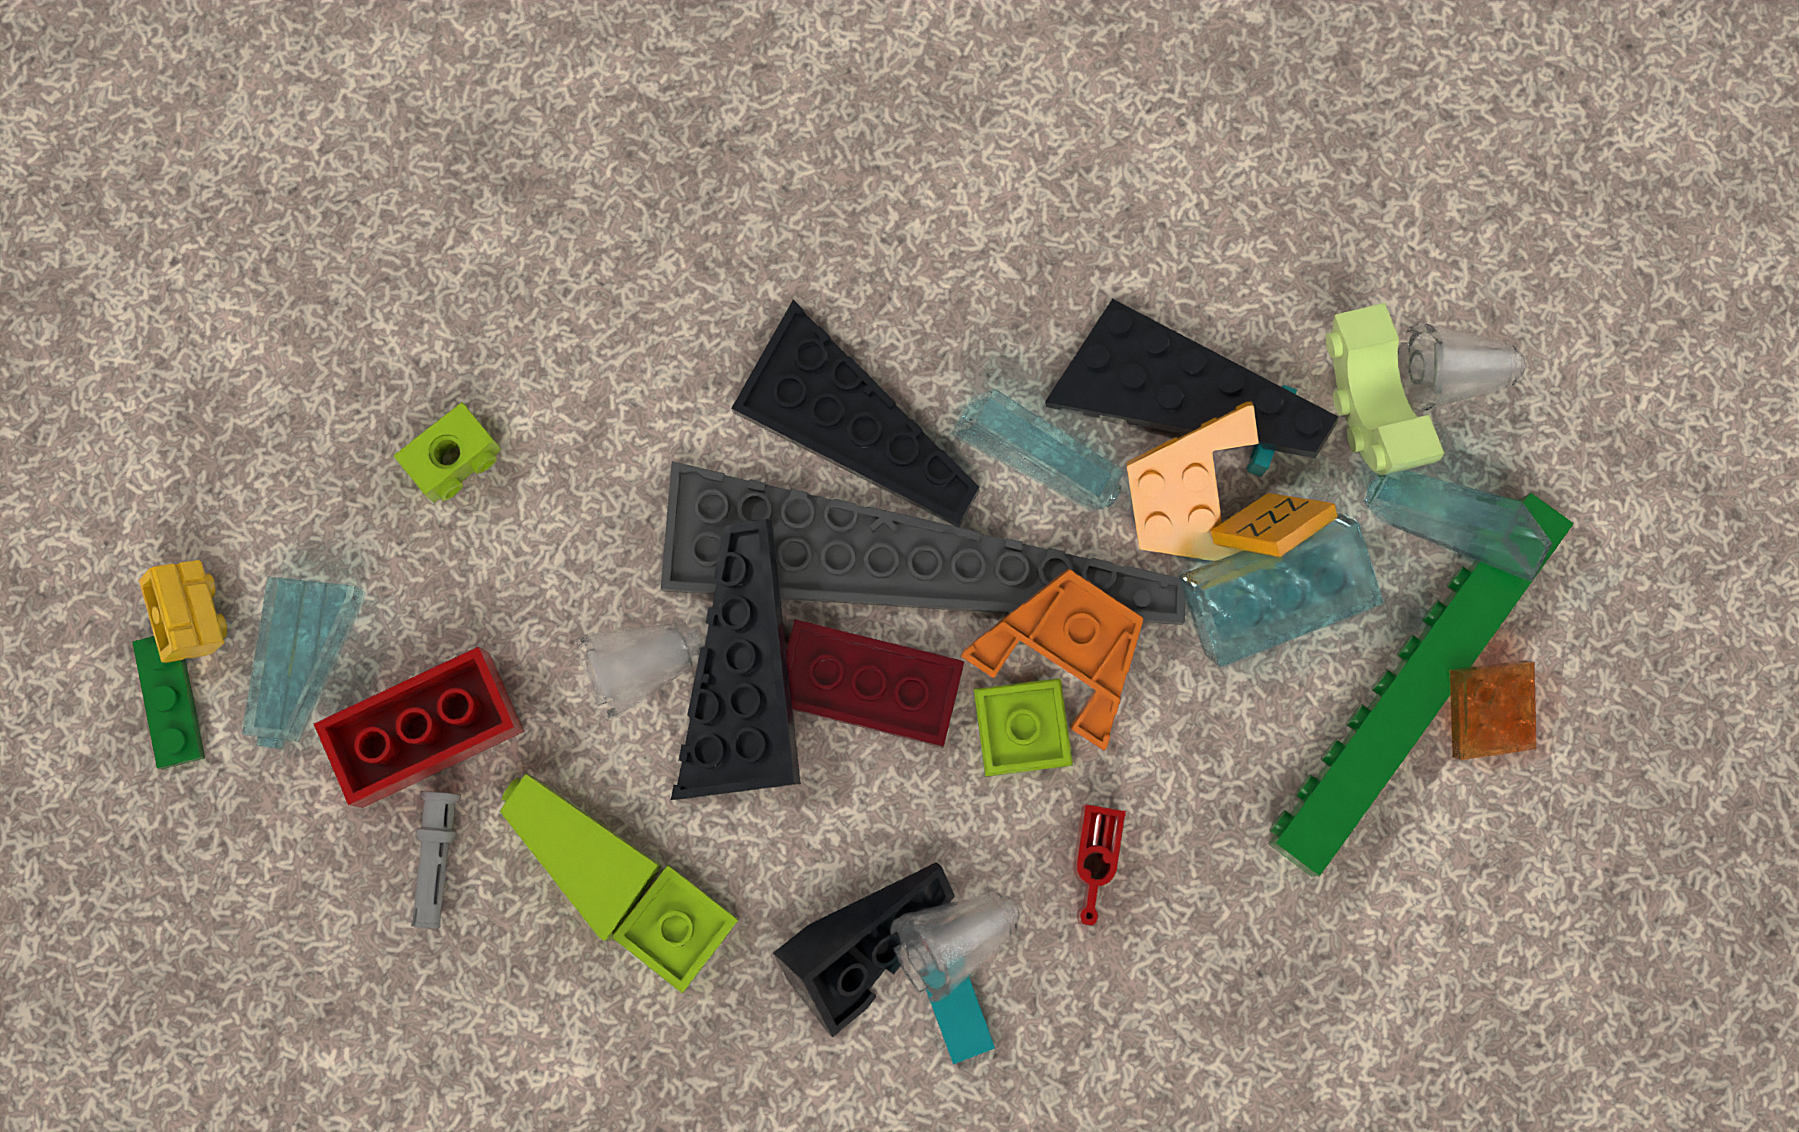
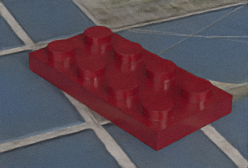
M794 619L786 650L793 711L944 748L965 661Z

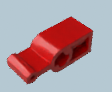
M1088 804L1082 806L1073 862L1076 878L1086 885L1083 905L1077 912L1079 924L1094 926L1098 920V912L1095 909L1098 886L1108 884L1115 877L1126 811ZM1102 816H1103L1102 826H1101V833H1100V839H1099V846H1097V845H1098L1100 825H1101V818H1102ZM1090 854H1098L1099 862L1106 864L1104 875L1096 880L1091 878V871L1084 868V861Z

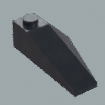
M935 862L808 924L774 951L773 954L790 985L828 1034L834 1037L868 1009L877 997L870 991V988L885 969L893 975L903 964L898 957L909 938L915 940L922 939L955 895L942 866Z

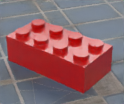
M479 646L313 723L347 804L360 808L371 805L525 732L491 654Z

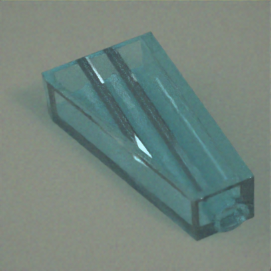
M996 389L970 398L950 433L951 436L1089 511L1111 506L1121 491V485L1118 483L1125 471Z
M1405 470L1386 475L1378 474L1376 479L1370 483L1367 495L1363 501L1378 520L1387 525L1532 582L1552 545V542L1522 501Z
M267 577L242 729L243 735L257 738L256 746L283 749L284 741L299 742L365 601V591L352 585Z

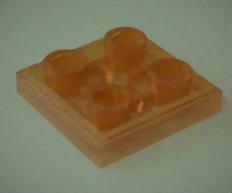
M1521 660L1450 670L1452 758L1467 760L1537 749L1535 662Z

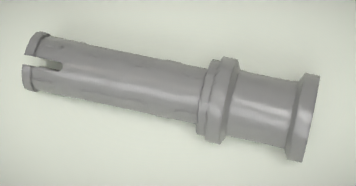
M420 791V798L424 800L421 827L416 829L415 835L418 836L417 840L421 841L415 905L411 922L412 927L432 929L441 927V908L449 843H453V840L456 839L457 832L453 830L455 802L460 801L461 794Z

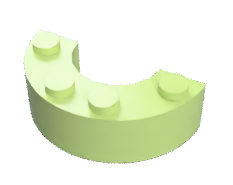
M1385 303L1335 314L1332 332L1326 334V347L1330 357L1333 359L1338 390L1333 392V402L1339 416L1346 415L1349 428H1347L1349 447L1353 453L1360 452L1367 465L1379 475L1436 463L1444 455L1430 415L1418 417L1412 411L1405 396L1398 367L1399 337Z

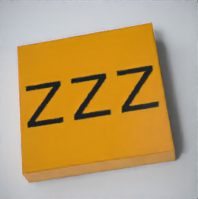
M1267 493L1210 531L1213 543L1217 546L1281 557L1334 521L1338 516L1335 503Z

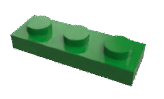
M154 636L132 641L157 769L163 770L205 759L186 659L167 663L161 662Z

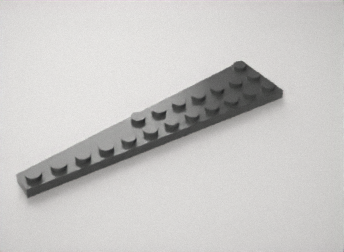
M673 461L671 463L660 588L663 592L715 595L717 580L714 577L724 526L768 519L772 521L780 599L1010 614L1066 569L1070 568L1144 618L1143 623L1183 625L1185 623L1187 579L1131 566H1119L1113 562L1096 558L1088 559L1066 554L1065 551L1023 544L1022 541L1009 538L992 537L974 530L958 528L870 506L862 507L839 499L831 500L810 495L808 492L796 489L788 490L766 485L765 482L744 480L727 476L725 473Z

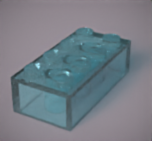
M1338 513V517L1281 557L1243 550L1178 575L1204 655L1217 666L1223 667L1384 604L1359 522Z

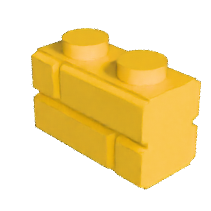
M195 560L180 562L175 565L173 563L153 566L138 580L161 662L167 663L186 658L207 656L213 654L225 643L224 639L227 636L226 620L222 614L216 613L213 603L215 596L214 579L211 574L204 572L202 561Z

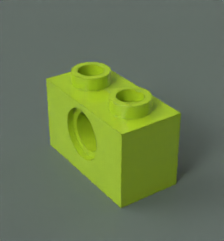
M461 402L393 455V457L423 494L435 503L439 499L446 501L454 497L463 487L461 482L473 472L481 474L492 467L497 461L495 455L502 449L472 412ZM451 448H460L458 460L451 465H443L442 458L445 452Z

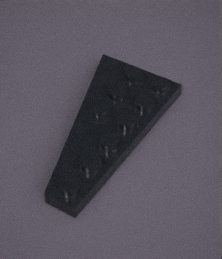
M1113 298L1045 401L1046 407L1057 410L1064 408L1080 411L1084 415L1100 418L1101 415L1127 420L1129 424L1188 434L1200 428L1201 424L1215 417L1218 419L1236 410L1237 406L1252 401L1259 443L1256 445H1261L1262 449L1310 458L1317 457L1338 423V416Z
M793 299L731 407L733 413L960 528L980 491L979 486L944 450H941L923 432V429L913 419H910L896 405V402L850 356H847L831 340L830 336L820 326H817Z
M760 519L724 526L714 577L717 580L713 605L708 607L706 623L709 624L705 646L700 648L687 714L690 717L686 742L681 744L678 761L682 762L678 783L673 785L671 800L801 784L771 520Z

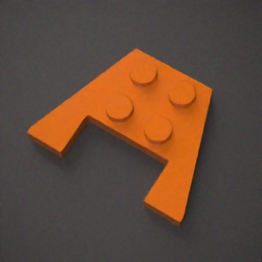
M1068 568L964 648L960 656L984 673L995 678L1017 643L1022 641L1095 689L1070 725V728L1105 751L1110 740L1111 728L1115 714L1117 715L1121 701L1120 696L1126 675L1130 669L1144 618Z

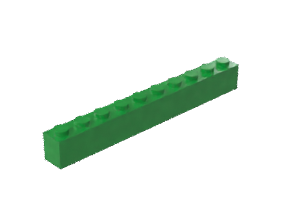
M1531 492L1518 501L1511 498L1496 517L1501 522L1500 526L1493 535L1486 532L1474 546L1471 553L1477 556L1468 569L1464 566L1460 567L1450 579L1447 587L1452 592L1444 603L1437 600L1426 612L1422 621L1427 626L1417 638L1411 635L1397 653V656L1402 661L1392 673L1388 669L1385 670L1375 682L1371 690L1377 695L1370 705L1366 707L1361 704L1346 723L1351 728V731L1342 743L1337 739L1334 740L1324 752L1321 761L1326 765L1316 778L1310 774L1295 793V796L1300 799L1291 813L1286 810L1282 811L1271 825L1269 831L1274 834V837L1268 845L1309 876H1321L1574 525L1573 522Z

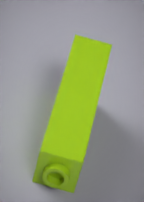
M525 774L522 780L515 778L502 795L501 799L505 804L500 809V813L595 934L604 941H611L613 939L611 937L631 913L662 865L534 776Z

